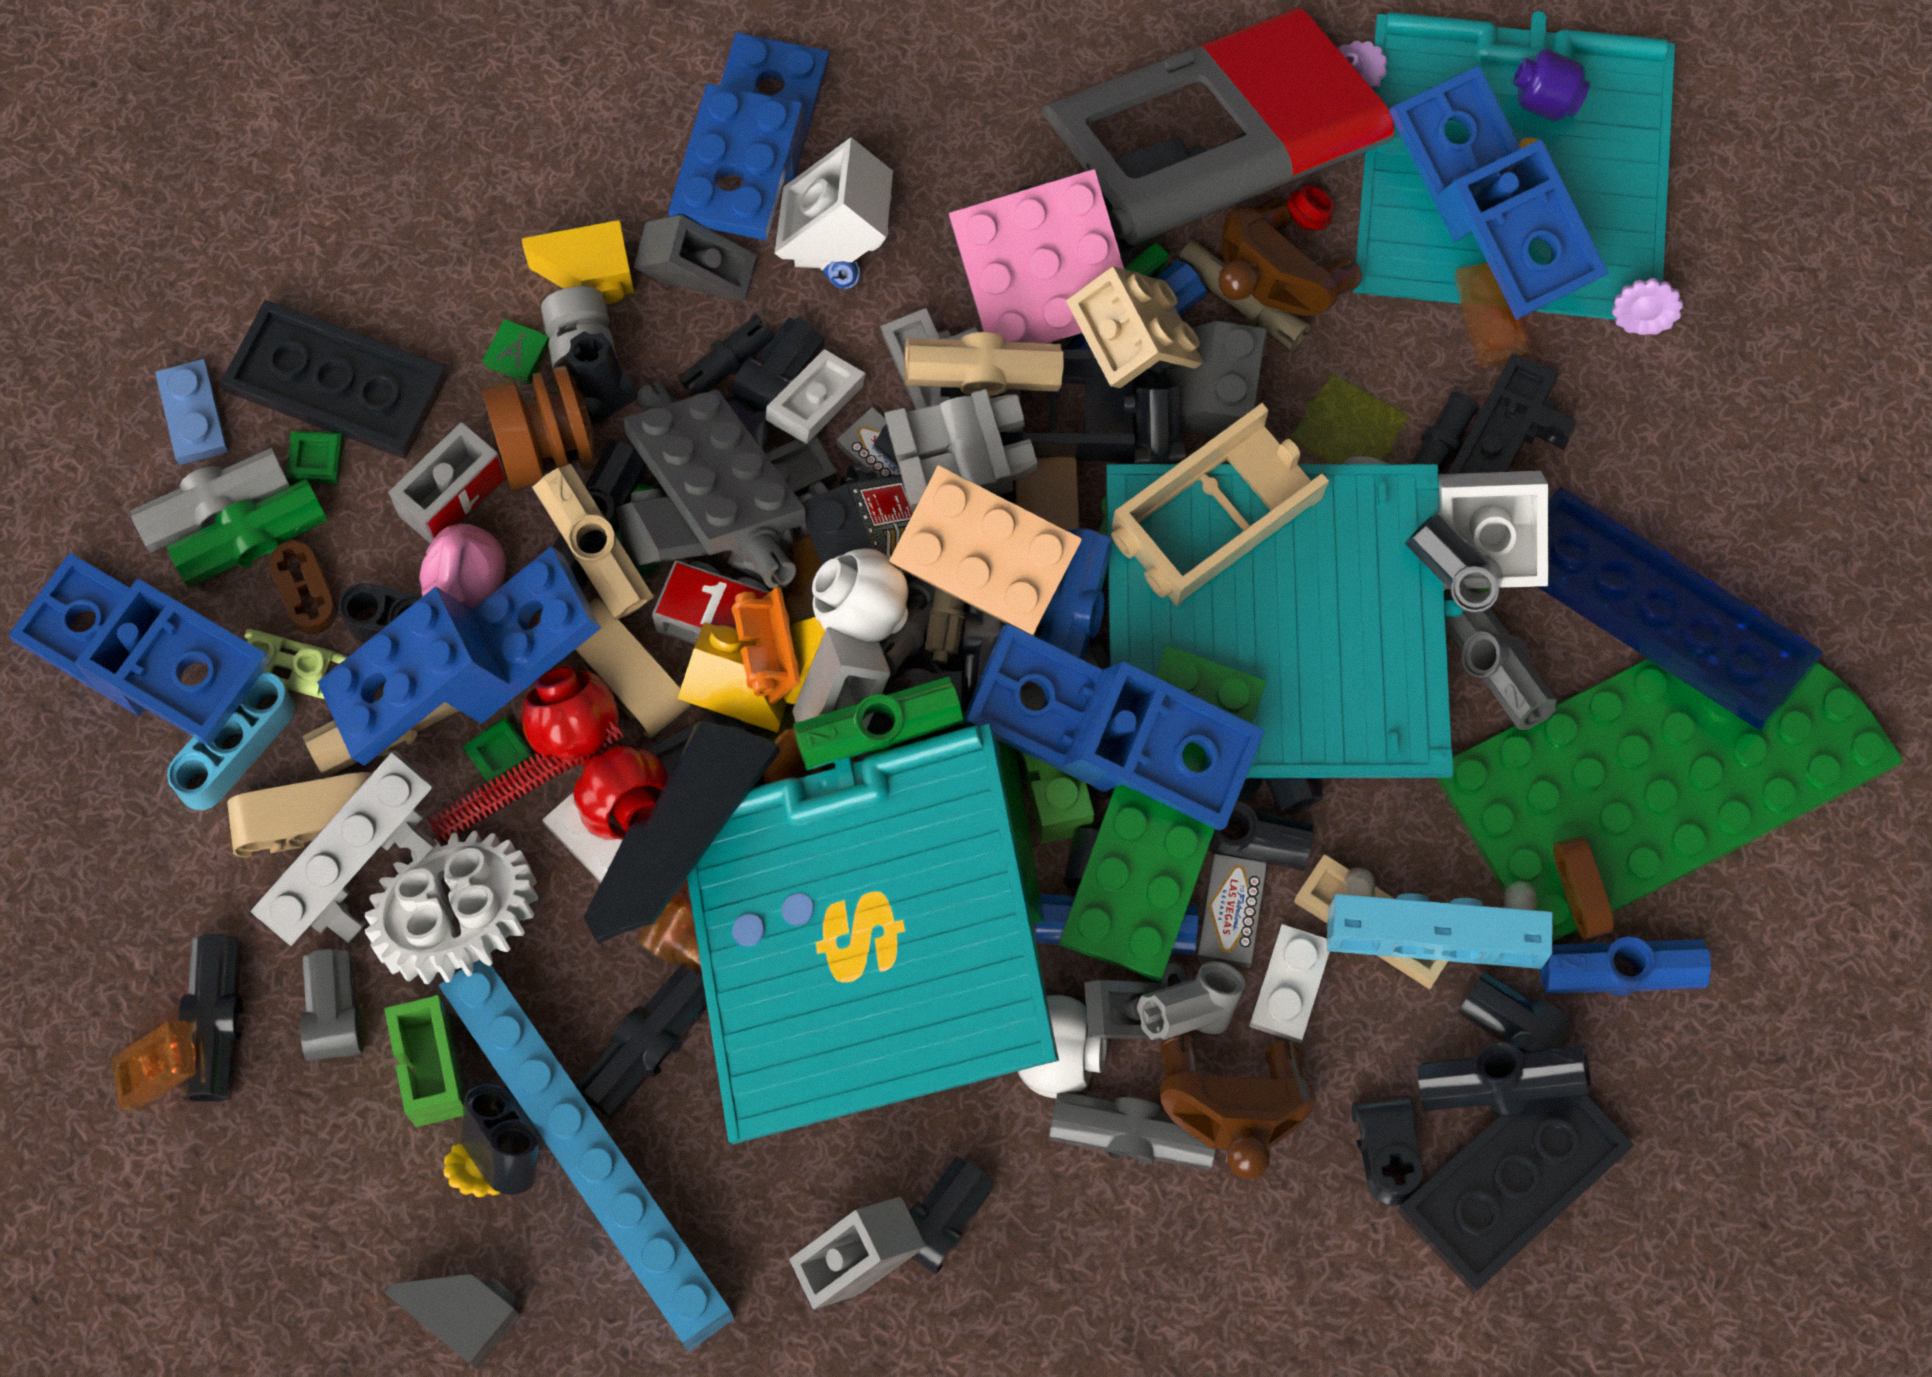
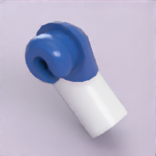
M794 260L795 267L820 268L830 282L840 289H850L859 281L860 270L855 260L853 262Z

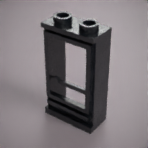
M1061 349L1063 351L1062 383L1085 384V433H1057V400L1061 397V389L1059 391H1046V397L1049 400V433H999L1003 446L1030 439L1036 457H1074L1076 461L1120 462V464H1133L1135 434H1133L1135 393H1133V380L1121 388L1111 387L1092 350ZM940 387L941 397L953 399L969 396L961 392V388Z

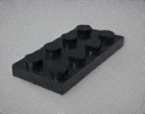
M264 300L220 384L226 393L333 433H342L344 437L406 459L448 377V372L444 365Z
M1587 1095L1533 1100L1526 1109L1519 1113L1511 1115L1501 1114L1398 1208L1397 1212L1463 1284L1475 1294L1630 1151L1634 1144Z

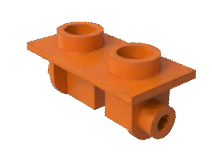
M781 587L774 588L763 599H756L754 592L740 593L735 597L736 603L732 606L738 639L740 641L756 642V646L746 645L741 649L747 687L753 689L755 696H767L769 704H775L800 683L799 661L794 653L789 629L790 617L785 608Z

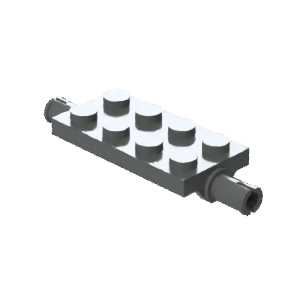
M653 382L654 388L659 395H656L649 384L642 387L638 392L637 401L645 412L624 418L625 434L707 553L713 555L728 549L733 551L746 562L753 563L763 577L764 583L769 588H779L778 582L772 575L773 573L783 586L790 583L795 577L796 568L780 548L779 540L786 530L806 524L805 507L718 389L675 402L662 382Z

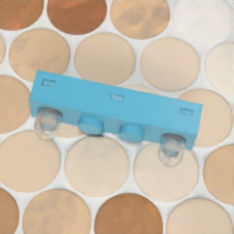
M1358 867L1346 873L1343 879L1342 894H1335L1329 906L1326 951L1542 969L1552 955V912L1537 911L1536 891L1531 884L1525 881L1513 882L1506 888L1504 908L1483 906L1482 901L1473 898H1457L1451 900L1450 903L1429 902L1427 896L1414 893L1401 894L1396 899L1375 897L1374 876L1367 869Z

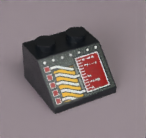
M901 474L847 483L801 502L805 507V523L822 565L828 560L844 555L849 551L864 548L875 549L891 558L912 517ZM901 570L907 584L918 580V578Z

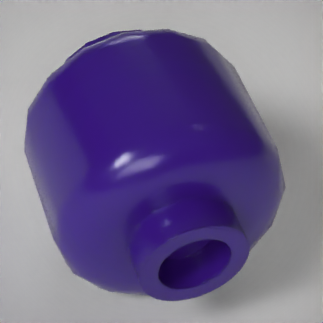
M1544 49L1537 53L1532 60L1524 58L1521 61L1513 77L1512 85L1518 87L1517 102L1523 109L1549 121L1558 122L1567 115L1571 117L1576 115L1587 96L1590 82L1585 79V69L1579 62L1550 49Z

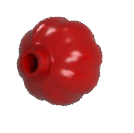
M569 666L557 667L547 671L535 681V688L526 695L521 710L523 731L530 746L541 756L550 757L554 755L561 760L566 759L565 761L577 760L593 754L591 757L593 758L596 755L602 754V751H599V749L604 746L605 741H608L607 737L609 736L606 727L611 729L612 726L609 722H616L618 724L619 721L618 705L611 687L596 674L588 671H575ZM587 757V760H581V763L576 764V766L586 765L591 758Z
M626 745L609 748L602 754L594 756L584 766L583 772L578 777L573 789L574 804L579 810L582 823L592 835L599 838L623 840L626 832L637 820H647L668 778L667 770L660 759L653 753L640 748L634 749ZM609 814L615 818L624 830L609 822Z

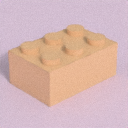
M938 465L889 562L908 574L994 618L1034 635L1082 538Z

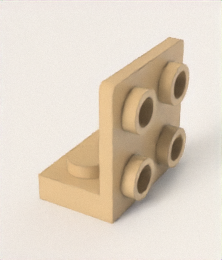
M1112 266L1066 300L1111 387H1123L1159 360L1193 369L1204 363L1197 350L1200 346L1199 339L1194 330L1181 320L1174 307L1177 304V298L1170 286L1162 279L1158 280L1138 272H1131Z

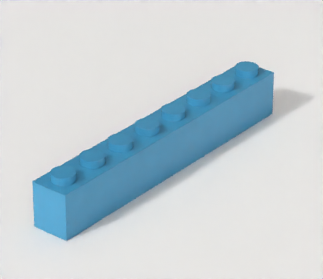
M481 960L473 963V973L471 976H467L461 969L453 975L450 982L446 983L444 981L439 984V988L536 1128L687 1351H691L734 1320L727 1304L492 965L488 966Z

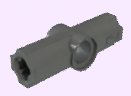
M1476 588L1469 589L1472 592L1479 593ZM1447 591L1444 594V600H1454L1451 591ZM1491 608L1481 612L1464 610L1459 617H1445V628L1462 650L1461 658L1465 670L1471 676L1483 679L1518 729L1529 730L1533 726L1545 722L1556 711L1555 704L1558 700L1530 663V652L1526 642L1519 636L1509 634Z
M1068 1092L1057 1093L1049 1141L1103 1150L1108 1157L1117 1160L1120 1154L1139 1158V1164H1152L1156 1160L1211 1171L1216 1150L1211 1149L1182 1129L1156 1103L1125 1097L1116 1098L1112 1102L1090 1096L1069 1094Z

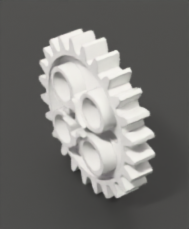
M472 831L466 841L461 842L457 833H452L448 844L442 847L436 839H433L437 844L421 863L417 862V856L411 850L413 861L409 865L400 862L393 864L398 875L395 878L384 877L379 880L385 892L370 895L369 899L375 909L365 913V918L370 924L365 929V933L371 941L370 945L381 963L384 962L392 974L400 971L405 980L409 982L419 974L423 982L429 984L437 972H440L447 983L453 978L455 969L462 968L467 976H471L474 962L481 960L488 966L492 965L490 953L493 950L498 949L504 952L510 950L505 940L509 935L523 936L525 932L518 920H526L534 916L529 904L538 900V895L533 888L537 881L521 850L516 851L510 840L500 843L496 834L491 833L482 841L478 832ZM443 877L451 890L448 894L449 901L443 892L441 883ZM453 911L460 923V936H458V932L452 924L454 920Z

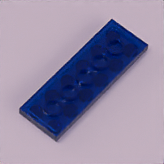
M1560 487L1548 500V586L1536 587L1759 731L1765 728L1818 664L1823 651L1563 487Z

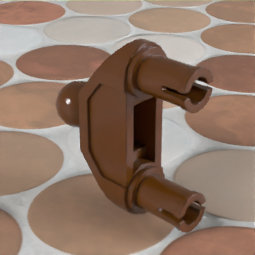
M1272 198L1256 208L1241 206L1230 211L1225 219L1222 232V250L1225 266L1219 273L1218 284L1223 295L1231 300H1244L1252 295L1262 305L1292 314L1309 316L1317 315L1330 309L1336 303L1339 295L1360 285L1362 272L1358 264L1343 270L1352 264V259H1341L1326 269L1321 266L1318 267L1276 231L1287 227L1291 220V212L1286 203L1272 209L1280 205L1282 199Z
M1184 1034V1050L1182 1051L1179 1035L1163 1039L1160 1044V1050L1163 1055L1166 1077L1160 1085V1098L1165 1112L1177 1125L1211 1149L1227 1150L1226 1162L1229 1169L1236 1176L1246 1180L1261 1176L1270 1164L1269 1149L1298 1128L1316 1105L1315 1090L1312 1084L1304 1079L1300 1059L1301 1051L1298 1044L1289 1041V1057L1286 1056L1284 1041H1278L1268 1046L1265 1056L1271 1079L1202 1075L1198 1072L1195 1054L1196 1045L1191 1036Z

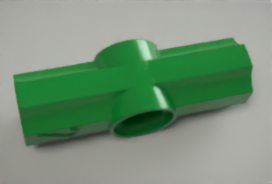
M305 479L258 503L255 500H242L233 503L217 515L216 523L170 544L166 548L187 588H190L236 565L243 568L253 566L252 560L267 553L271 556L279 544L328 520L310 484Z
M946 677L889 695H870L859 704L793 723V728L802 760L806 769L811 770L870 751L876 753L889 750L896 743L962 724L963 716L955 687L950 677ZM881 712L891 718L893 728L883 735L872 734L865 728L863 720L871 713Z

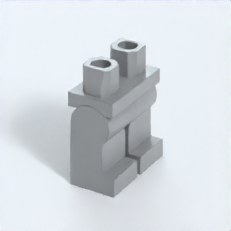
M983 389L972 392L971 396L956 397L941 404L906 412L905 408L884 413L912 515L938 465L993 494L998 493V495L1013 491V480L1023 478L1038 471L1037 459L1030 439L1003 446L999 434L1025 426L1017 394L989 399L987 390Z

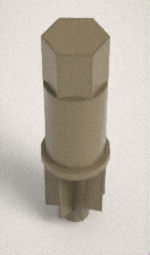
M936 587L933 605L929 608L930 616L925 650L933 653L932 662L947 664L949 655L953 656V654L959 653L962 625L965 619V612H963L965 602Z

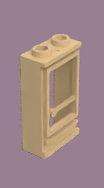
M1263 403L1114 511L1113 532L1111 536L1116 546L1126 557H1136L1146 569L1144 576L1152 590L1161 598L1168 596L1176 607L1182 604L1184 599L1301 512L1323 499L1329 480L1323 473L1312 481L1297 465L1300 451L1296 444L1290 439H1286L1279 444L1264 426L1269 410ZM1225 460L1229 461L1270 510L1269 513L1251 526L1219 490L1217 480L1209 478L1207 475ZM1200 480L1203 483V492L1213 495L1243 532L1182 576L1139 524Z

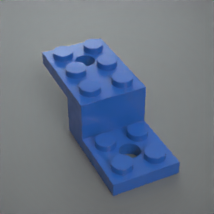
M735 33L720 86L706 84L668 210L669 217L682 215L708 229L767 241L784 180L792 181L797 174L828 66L829 51ZM773 77L781 80L784 83V87L777 94L766 95L758 90V84L766 78ZM727 175H737L744 181L738 189L733 191H725L717 186L718 181Z
M1476 66L1413 96L1389 110L1454 243L1472 234L1474 235L1516 320L1609 274L1542 139L1520 148L1480 66ZM1455 120L1464 125L1467 131V140L1464 144H1454L1445 136L1444 126L1447 121ZM1539 239L1548 244L1551 249L1549 264L1541 265L1531 259L1528 251L1531 240Z
M551 546L473 610L435 586L317 683L351 759L365 766L444 702L482 724L599 631L601 626L564 555ZM543 609L540 623L536 627L529 629L532 616L538 610ZM385 682L383 696L374 702V694L377 688Z
M71 553L67 555L8 634L14 643L135 715L140 716L144 709H147L208 746L212 744L271 662L267 653L137 578L129 588ZM85 611L96 614L95 623L89 630L84 632L71 631V622L77 614ZM196 663L208 666V674L201 683L189 686L181 682L182 674L188 666Z
M1010 624L1003 626L962 723L969 727L975 725L980 727L990 724L993 727L996 740L1095 788L1106 791L1120 785H1125L1216 830L1226 828L1265 730L1129 663L1120 661L1102 670ZM1025 682L1036 683L1042 688L1045 701L1040 710H1030L1023 705L1020 699V689ZM1189 742L1198 744L1205 752L1206 764L1200 772L1191 771L1183 762V749Z

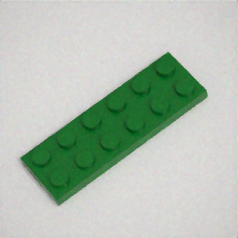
M1168 645L1165 647L1155 677L1251 724L1267 682L1264 679ZM1187 743L1182 753L1183 762L1191 771L1200 772L1206 764L1205 752L1198 744ZM1125 785L1115 787L1058 945L1161 982L1215 829Z

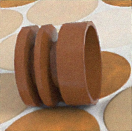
M565 365L553 368L558 391L547 394L540 372L533 374L535 398L524 400L514 380L481 389L512 492L534 486L544 476L542 459L553 457L557 468L568 465L566 452L576 450L583 471L595 468L593 459L595 437L581 390L578 389L570 378Z

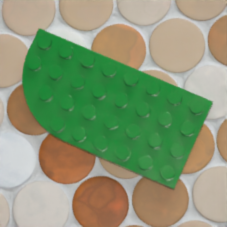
M1714 638L1694 641L1659 653L1556 705V711L1545 722L1539 723L1529 730H1520L1514 726L1452 757L1453 776L1451 778H1436L1512 907L1514 909L1552 912L1553 945L1578 932L1555 866L1553 856L1554 843L1583 836L1592 851L1613 914L1898 767L1903 760L1865 703L1846 683L1822 665L1795 651L1775 644L1740 638Z

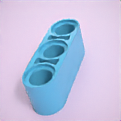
M263 672L210 746L192 737L172 760L167 772L168 782L187 807L194 810H206L220 802L290 722L294 715L295 705L280 678L273 673ZM269 695L278 696L275 704L270 708L264 710L256 709L257 704L262 698ZM234 734L243 735L241 742L236 747L221 749L223 742L229 736ZM200 773L208 774L202 786L193 790L186 789L189 780L193 776Z

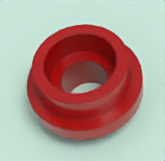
M1305 185L1301 190L1293 191L1287 199L1291 218L1299 227L1305 230L1322 231L1332 222V213L1335 210V205L1330 196L1322 189L1313 185Z

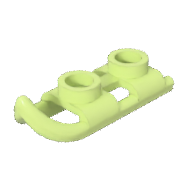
M249 628L245 632V638L249 639L247 642L267 653L271 660L263 672L272 673L275 666L290 669L292 672L289 680L280 678L288 690L325 699L317 682L325 676L330 661L340 664L347 658V656L329 649L289 640ZM284 648L298 653L294 656L280 652V650Z

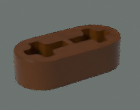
M298 541L282 543L272 552L269 567L287 614L295 627L301 632L307 634L322 633L330 628L335 621L337 610L319 563L310 547ZM296 556L299 562H303L300 565L304 580L297 583L291 572L284 570L288 567L287 559ZM310 592L317 605H322L318 608L319 616L314 619H310L306 613L300 614L305 611V604L301 595Z
M1583 836L1554 843L1553 856L1555 866L1580 936L1583 939L1611 933L1614 928L1611 907L1588 842Z

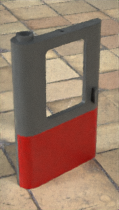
M1298 7L1048 103L1042 107L1041 112L1085 171L1095 169L1101 191L1113 206V211L1109 213L1113 232L1118 239H1125L1128 244L1133 246L1387 144L1394 137L1393 120L1385 103L1302 8ZM1201 82L1210 89L1246 135L1146 176L1132 179L1125 175L1087 125L1191 83Z

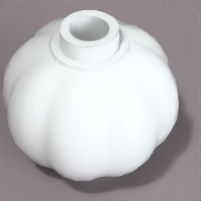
M857 549L828 560L821 566L812 584V592L814 594L812 605L816 619L821 622L825 631L827 627H830L859 640L878 642L886 639L890 634L897 633L904 626L908 617V609L906 607L908 585L902 571L896 565L889 562L890 558L875 549Z
M1049 995L1047 996L1059 1061L1021 1070L1018 1073L1022 1081L1034 1092L1042 1096L1056 1098L1057 1093L1068 1092L1069 1094L1081 1092L1088 1086L1092 1072H1103L1107 1054V1038L1089 1037L1086 1006L1080 1001L1069 996Z

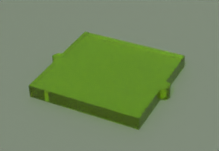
M1332 374L1315 401L1307 402V413L1290 437V440L1333 464H1342L1347 458L1357 456L1381 460L1384 454L1389 455L1392 453L1393 447L1391 443L1406 422L1408 416Z

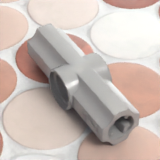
M270 448L223 470L215 466L195 470L181 481L179 489L130 510V513L145 547L151 553L216 523L217 515L233 503L242 500H255L258 503L289 488L290 485L273 449Z

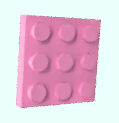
M1095 169L949 213L950 222L983 332L1002 335L1006 342L1049 344L1082 334L1066 300L1112 266L1124 269Z

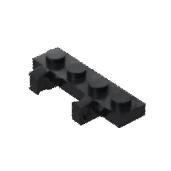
M1512 353L1447 474L1509 472L1524 442L1532 444L1536 437L1564 450L1574 432L1576 420L1556 412L1557 405L1548 400L1556 384L1558 373Z

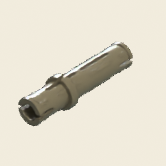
M1196 240L1189 242L1179 255L1181 258L1177 259V261L1179 260L1184 264L1188 263L1199 275L1202 284L1247 317L1246 322L1249 325L1266 328L1268 333L1277 338L1278 341L1291 351H1295L1308 336L1306 333L1311 330L1309 323L1292 313L1262 305L1252 295L1244 300H1231L1223 295L1218 284L1219 273L1225 266L1222 260L1211 254Z

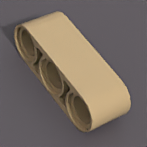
M595 598L589 602V605L601 629L575 649L581 658L578 662L586 671L601 677L611 687L619 708L630 720L636 718L646 730L643 733L644 736L651 739L690 708V703L677 699L680 692L678 685L619 620H614L605 604L598 598Z
M373 773L345 774L242 793L230 798L227 804L233 854L238 857L248 858L252 857L251 852L270 848V853L304 847V842L313 841Z

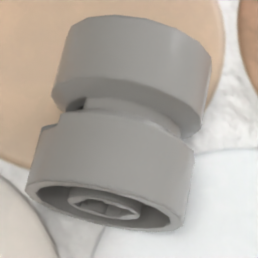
M585 286L569 287L558 290L544 299L541 304V313L545 333L550 338L548 348L552 368L565 365L570 378L575 379L566 354L570 350V340L584 331L589 334L603 333L611 343L617 358L613 334L608 328L610 320L606 300L600 290Z

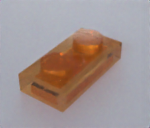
M1488 263L1456 269L1454 277L1478 367L1506 362L1512 353L1526 358L1529 351L1521 319H1515Z
M168 1021L111 1058L119 1110L142 1108L196 1074V1050L190 1039L187 1021Z

